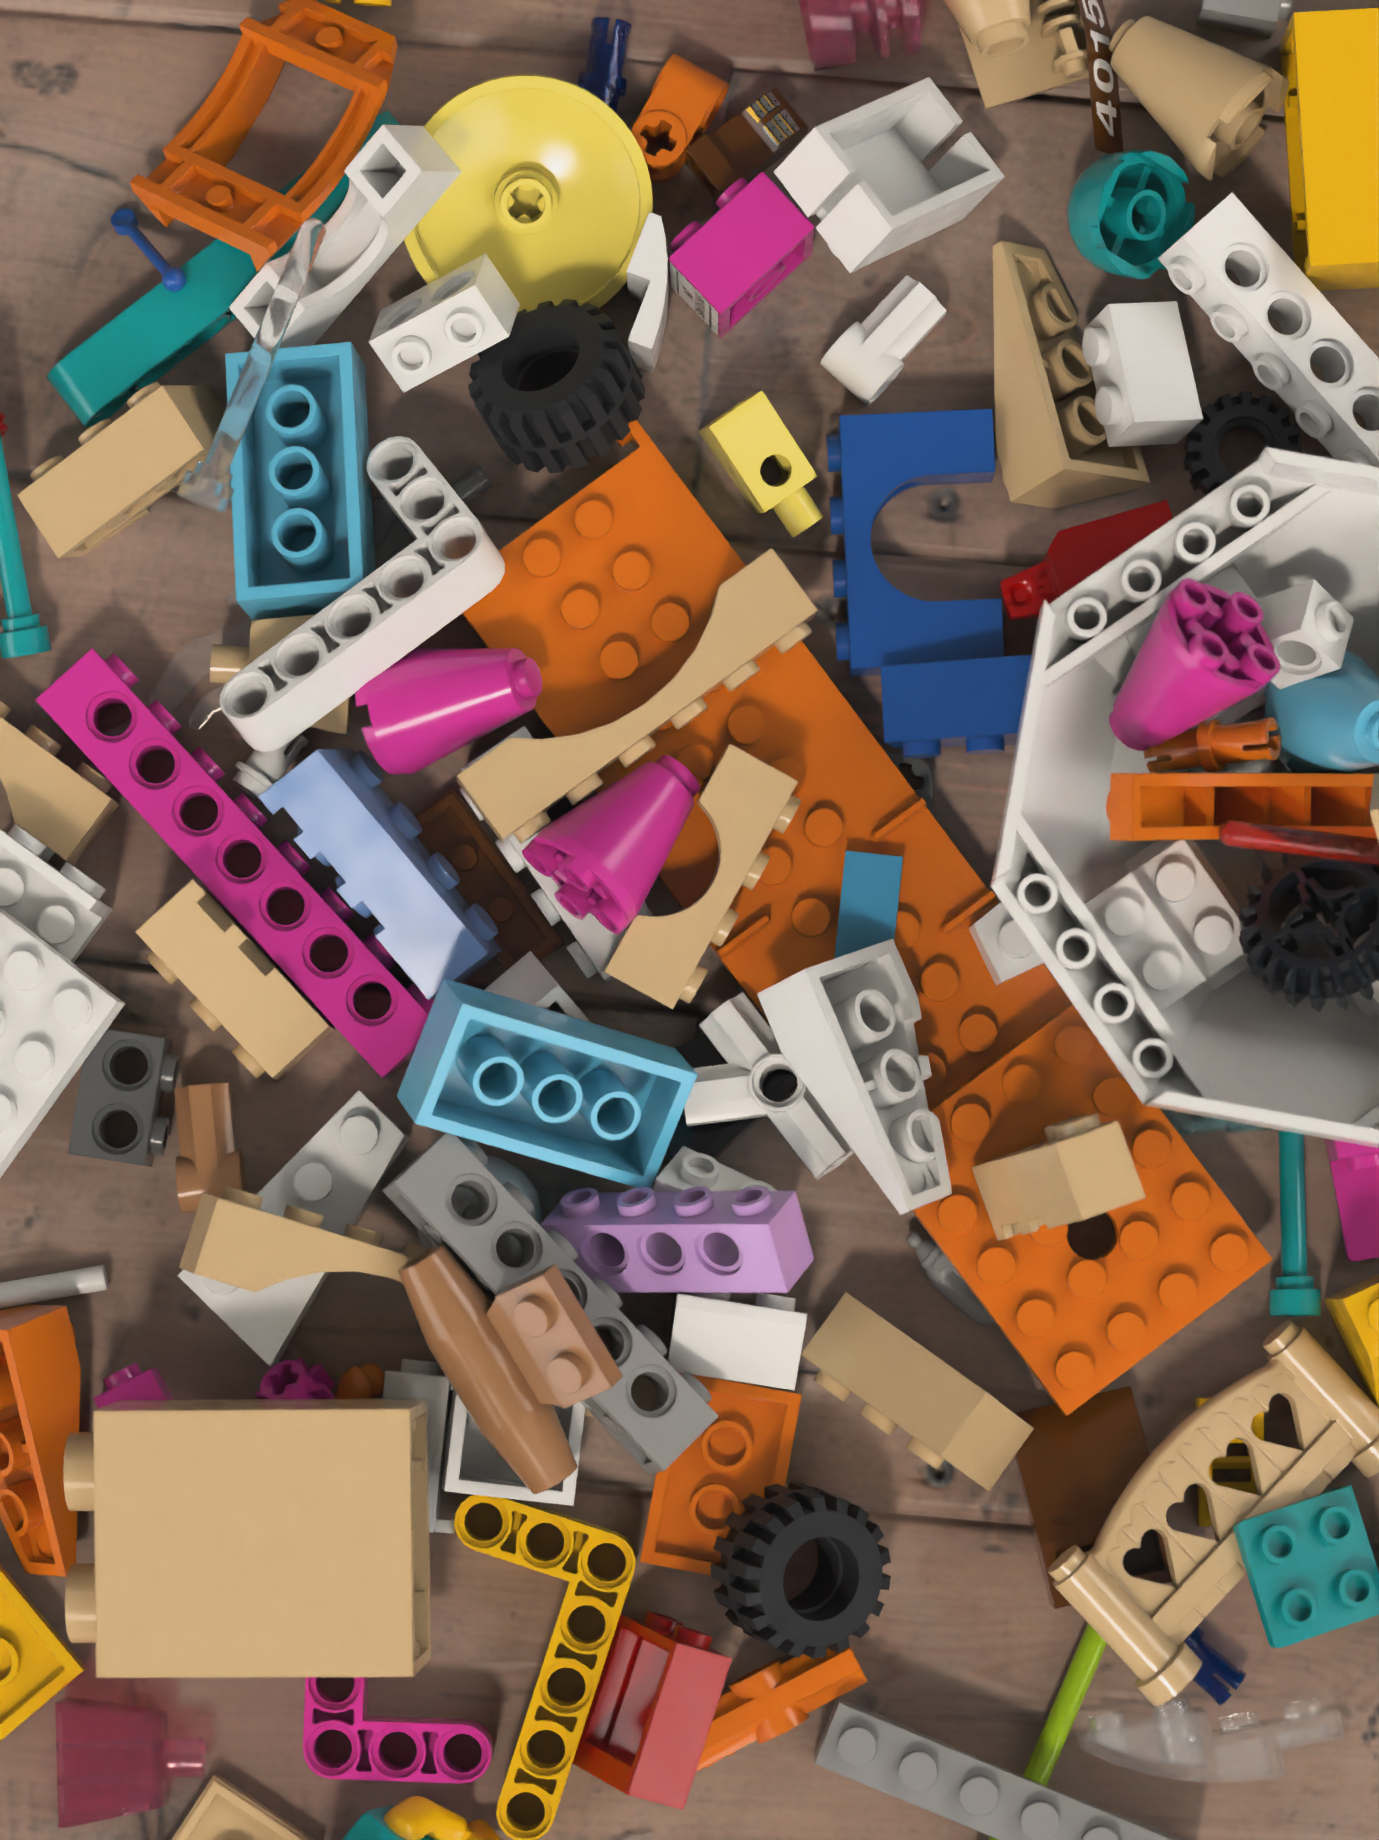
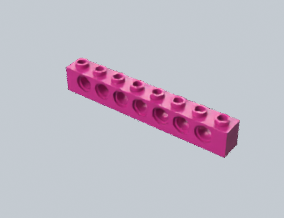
M91 648L35 699L37 703L381 1078L386 1079L414 1053L434 1000H428L414 982L405 989L393 976L389 969L397 962L373 934L362 942L349 928L346 922L355 914L330 887L326 888L319 895L303 877L311 869V866L289 842L284 840L276 848L259 830L268 820L243 793L233 801L216 783L225 773L200 746L190 754L173 735L182 726L157 699L146 707L131 690L139 679L113 652L103 660ZM114 703L127 705L131 711V723L128 729L118 736L102 734L99 728V716L103 709ZM155 750L169 751L173 755L175 762L172 775L161 783L145 781L141 771L144 758ZM201 796L210 797L215 800L218 807L216 821L205 830L197 831L190 829L184 819L186 806L194 798ZM242 843H250L258 847L261 853V864L253 875L245 878L235 877L229 872L227 867L228 855L235 846ZM284 890L299 892L305 904L301 918L290 925L276 923L270 914L272 899L276 894ZM330 936L338 937L347 946V960L339 970L323 972L316 967L313 961V950L316 944L323 938ZM378 983L386 986L389 990L391 1006L388 1012L381 1018L374 1020L363 1018L356 1008L357 994L364 986Z

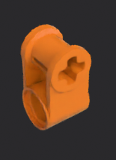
M675 53L671 55L661 70L650 92L648 101L631 130L642 150L648 166L650 179L653 183L666 182L674 178L681 171L685 164L686 148L697 141L701 134L706 132L718 113L730 86L726 81ZM660 138L669 141L668 150L660 149L655 156L647 153V143L655 145Z

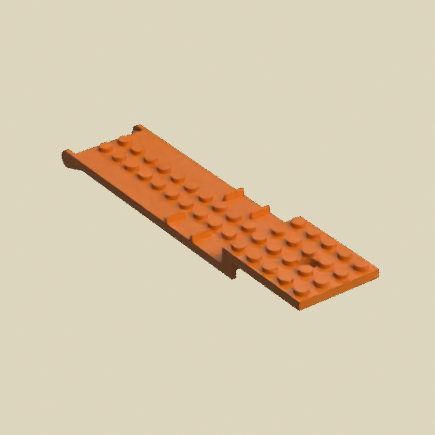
M637 420L628 423L631 431L623 441L615 440L621 448L631 442L636 450L500 549L499 553L505 562V573L501 582L490 593L461 614L486 648H517L527 658H532L536 662L542 677V692L537 696L533 711L553 737L580 734L612 723L649 701L676 676L696 649L709 622L719 586L746 567ZM803 641L782 655L774 646L754 660L761 670L732 692H729L725 685L721 684L702 699L709 708L679 730L670 721L652 734L650 737L657 746L627 768L618 759L601 771L598 775L604 784L595 791V794H598L648 761L656 762L662 755H668L676 759L693 774L700 785V791L693 797L695 805L657 876L683 910L693 904L706 891L716 870L718 860L716 835L708 817L696 801L726 747L732 744L798 781L792 795L801 799V803L783 834L772 828L760 850L770 856V859L753 890L751 891L741 885L729 908L738 912L739 915L722 946L719 947L712 942L709 943L710 948L769 1026L770 1024L757 993L806 968L834 959L845 851L903 857L894 942L919 999L922 1019L914 1022L919 1055L929 1057L932 1077L924 1080L928 1109L940 1120L952 1189L951 1195L914 1209L912 1212L1062 1413L1068 1416L1273 1259L1162 1110L1142 1104L1044 963L1006 982L995 985L969 931V927L998 904L996 895L985 886L928 810L925 800L916 794ZM1097 1113L1100 1122H1119L1146 1197L1104 1212L1111 1219L1115 1229L1114 1242L1104 1255L1095 1259H1085L1077 1255L1071 1249L1067 1240L1068 1224L1049 1229L1044 1224L1039 1226L1040 1230L1024 1235L1019 1233L1007 1239L997 1240L971 1167L1045 1141L1047 1137L1043 1128L1078 1115L1083 1116Z

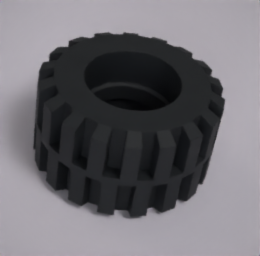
M564 299L559 305L554 306L552 301L539 303L537 309L527 312L526 309L518 312L510 336L479 352L477 355L480 360L471 364L469 376L473 382L468 386L470 396L475 402L474 405L502 451L516 465L523 463L526 470L538 473L546 466L549 473H561L569 465H573L575 469L588 465V459L597 454L601 458L612 450L610 445L615 440L623 441L631 431L628 423L638 420L642 411L639 401L645 398V386L641 381L643 376L612 320L606 313L601 314L599 309L590 303L579 306L576 300Z
M789 1482L788 1488L779 1484L764 1487L765 1498L752 1493L741 1501L745 1511L741 1515L731 1512L724 1524L730 1527L726 1538L719 1536L716 1538L713 1550L720 1552L721 1558L720 1562L711 1563V1578L722 1582V1585L714 1590L717 1602L729 1608L725 1616L733 1625L743 1629V1633L786 1654L801 1657L804 1654L811 1658H821L826 1656L827 1648L839 1653L850 1647L848 1636L852 1634L859 1638L863 1637L870 1629L865 1622L871 1613L879 1616L884 1606V1603L877 1601L880 1590H889L891 1579L890 1575L882 1572V1566L891 1562L889 1549L877 1544L884 1535L878 1524L868 1521L869 1514L861 1507L826 1491L794 1482ZM815 1539L818 1548V1566L815 1576L800 1595L787 1601L783 1589L786 1565L792 1554L802 1544Z

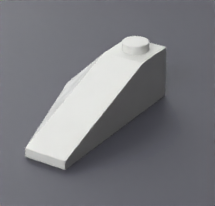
M893 938L806 968L757 993L782 1054L899 1214L902 1215L951 1195L952 1189L940 1120L928 1109L924 1080L932 1077L929 1057L919 1055L914 1022L922 1019L919 999Z

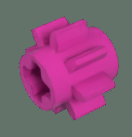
M297 1358L296 1361H282L271 1367L262 1378L260 1390L256 1391L255 1396L257 1399H335L330 1390L336 1383L320 1363L310 1369L302 1358Z

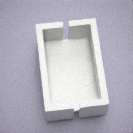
M930 77L815 126L774 171L775 175L790 193L792 200L803 210L806 216L810 217L816 214L821 220L816 229L827 242L831 252L840 259L849 273L963 220L1005 177L972 132L964 134L927 171L923 163L963 122Z

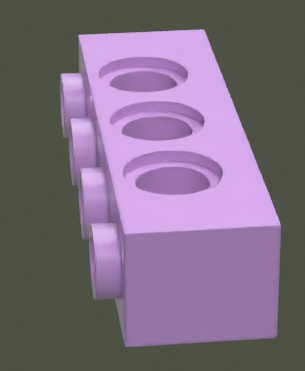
M752 1186L740 1191H711L707 1187H692L681 1192H654L648 1187L634 1188L626 1192H597L593 1188H580L564 1195L560 1203L540 1224L547 1233L553 1229L569 1241L578 1254V1258L574 1262L591 1280L599 1277L610 1285L615 1292L788 1293L814 1260L796 1191H769L763 1186Z

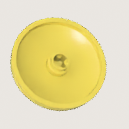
M513 74L487 79L474 84L454 95L431 115L423 127L462 172L404 239L414 265L427 284L486 253L520 303L518 312L524 309L530 312L537 309L539 303L552 301L554 306L559 305L564 299L576 300L579 306L590 303L599 309L627 282L626 271L648 213H653V194L649 170L642 150L625 122L610 106L588 90L559 78L539 74Z

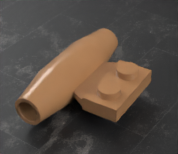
M438 1244L404 1264L398 1272L426 1343L480 1433L533 1494L541 1493L570 1476L578 1466L554 1405L561 1406L563 1409L612 1388L623 1375L557 1265L554 1264L507 1286L495 1297L496 1299L493 1302L444 1244Z

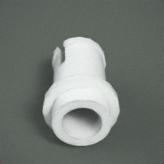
M299 735L275 751L262 752L254 750L245 763L240 761L236 763L234 767L238 772L232 779V782L249 796L263 803L258 796L283 776L309 741L304 736Z

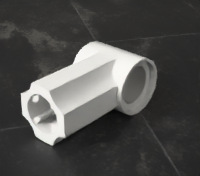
M906 275L862 324L855 322L838 338L824 355L820 364L866 406H869L893 382L905 365L903 363L904 359L942 320L947 310L923 284Z

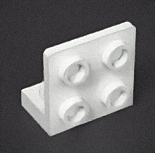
M16 824L13 825L8 833L0 829V908L74 963L113 910L99 900L106 889L68 862L64 864L60 871L49 864L48 861L55 852Z

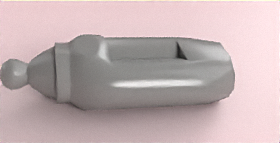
M911 1232L907 1236V1244L916 1248L918 1259L921 1262L920 1265L925 1269L927 1279L932 1287L975 1323L989 1328L994 1323V1320L935 1241L922 1239L918 1232Z

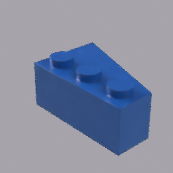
M1032 655L882 665L881 686L884 742L896 749L903 748L904 758L941 756V747L966 746V753L990 754L1004 752L1005 745H1016Z

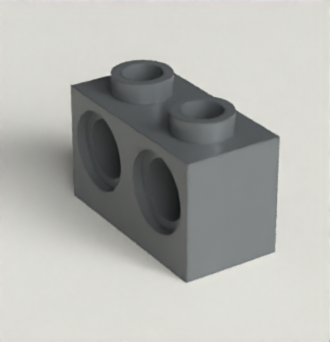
M106 1030L82 1064L68 1154L152 1167L154 1154L164 1155L169 1133V1118L160 1116L164 1091L174 1092L180 1064V1055L170 1053L172 1041L161 1037ZM140 1049L148 1061L147 1073L142 1080L135 1084H124L116 1073L117 1060L127 1050ZM129 1112L137 1122V1135L130 1145L116 1148L110 1144L106 1137L107 1122L116 1113Z

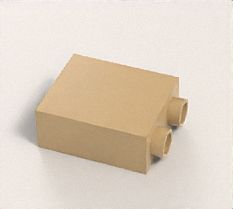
M428 1398L119 1400L93 1411V1432H71L68 1435L63 1466L65 1500L70 1511H94L95 1563H73L70 1566L65 1589V1622L67 1635L71 1643H96V1678L414 1677L431 1660Z

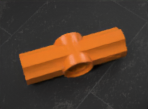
M851 1647L839 1653L827 1648L826 1656L821 1658H811L802 1654L801 1657L793 1656L784 1662L776 1659L732 1682L729 1685L730 1690L722 1693L696 1771L709 1767L754 1741L761 1744L789 1731L810 1717L809 1712L867 1683L868 1680Z

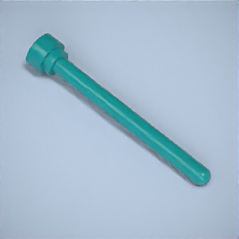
M0 433V580L7 618L1 619L3 631L0 632L1 658H12L50 651L52 647L48 625H41L39 613H32Z
M1278 1130L1282 1277H1275V1290H1269V1314L1272 1317L1321 1316V1290L1314 1289V1277L1307 1276L1304 1134Z

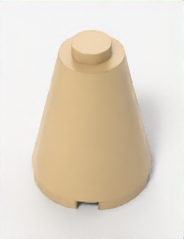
M1144 16L1137 22L1133 19L1126 21L1117 30L1109 45V50L1113 52L1110 63L1111 68L1198 173L1208 180H1213V173L1223 178L1236 169L1249 156L1267 132L1259 125L1267 108L1269 107L1278 114L1287 95L1288 78L1275 68L1151 16Z

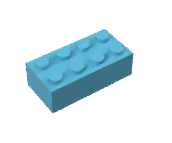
M352 342L225 354L236 601L252 620L317 614L375 571L371 479L366 470L367 459L370 453L365 364Z
M443 978L401 1083L397 1098L415 1124L636 1188H652L698 1074L676 1048Z

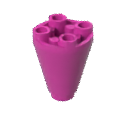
M1188 578L1182 580L1166 596L1113 703V711L1109 715V724L1115 736L1129 748L1145 751L1151 746H1158L1263 689L1279 673L1281 667L1275 655L1274 647L1264 627L1260 624L1264 618L1260 605L1243 592H1235L1229 595L1227 592L1206 583H1199Z
M662 755L656 762L648 761L544 827L522 850V854L533 868L541 874L551 877L560 887L554 893V896L567 912L580 920H583L588 913H591L606 929L619 935L639 913L695 805L693 797L700 791V785L683 764L671 756Z

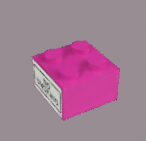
M763 172L757 175L750 183L744 177L734 182L716 202V205L721 210L703 226L697 220L690 223L669 245V248L674 252L668 257L669 285L720 339L808 259L813 252L815 226Z

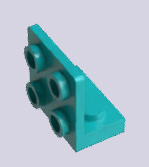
M1352 1485L1325 1488L1320 1495L1238 1521L1234 1524L1233 1530L1270 1647L1282 1648L1379 1615V1571Z

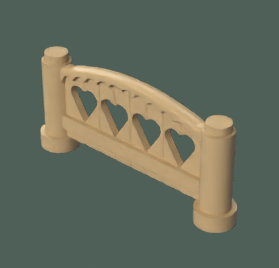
M1287 1320L1279 1325L1262 1343V1346L1269 1353L1267 1356L1269 1361L1263 1367L1242 1377L1210 1398L1185 1418L1155 1448L1132 1477L1115 1503L1096 1538L1094 1546L1089 1551L1083 1553L1077 1545H1074L1062 1553L1048 1569V1573L1055 1579L1053 1586L1138 1676L1135 1686L1153 1706H1160L1172 1699L1198 1673L1202 1666V1661L1188 1647L1184 1640L1247 1573L1233 1530L1234 1524L1238 1521L1320 1495L1350 1461L1365 1477H1371L1379 1473V1408L1304 1326L1297 1327L1291 1320ZM1276 1394L1285 1396L1290 1402L1300 1450L1260 1440L1252 1432L1251 1423L1254 1416L1259 1412H1268L1269 1402ZM1233 1439L1243 1441L1248 1447L1258 1495L1217 1485L1210 1478L1209 1466L1211 1462L1217 1457H1226L1227 1446ZM1191 1484H1197L1205 1491L1215 1540L1175 1531L1167 1523V1509L1173 1503H1182L1184 1501L1185 1490ZM1150 1529L1157 1531L1163 1538L1172 1586L1132 1577L1127 1574L1123 1567L1125 1553L1132 1548H1140L1143 1534Z

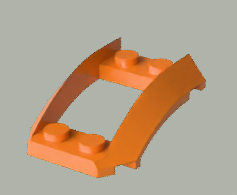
M288 0L280 3L278 8L281 14L261 22L246 17L239 24L242 36L216 86L186 126L162 149L166 159L146 178L137 174L129 182L133 192L165 228L175 219L250 254L257 272L308 221L345 174L344 170L356 157L371 130L391 81L398 47L395 36L315 0ZM287 61L351 90L354 94L339 125L321 153L300 180L286 195H283L226 168V165L238 151L271 96Z

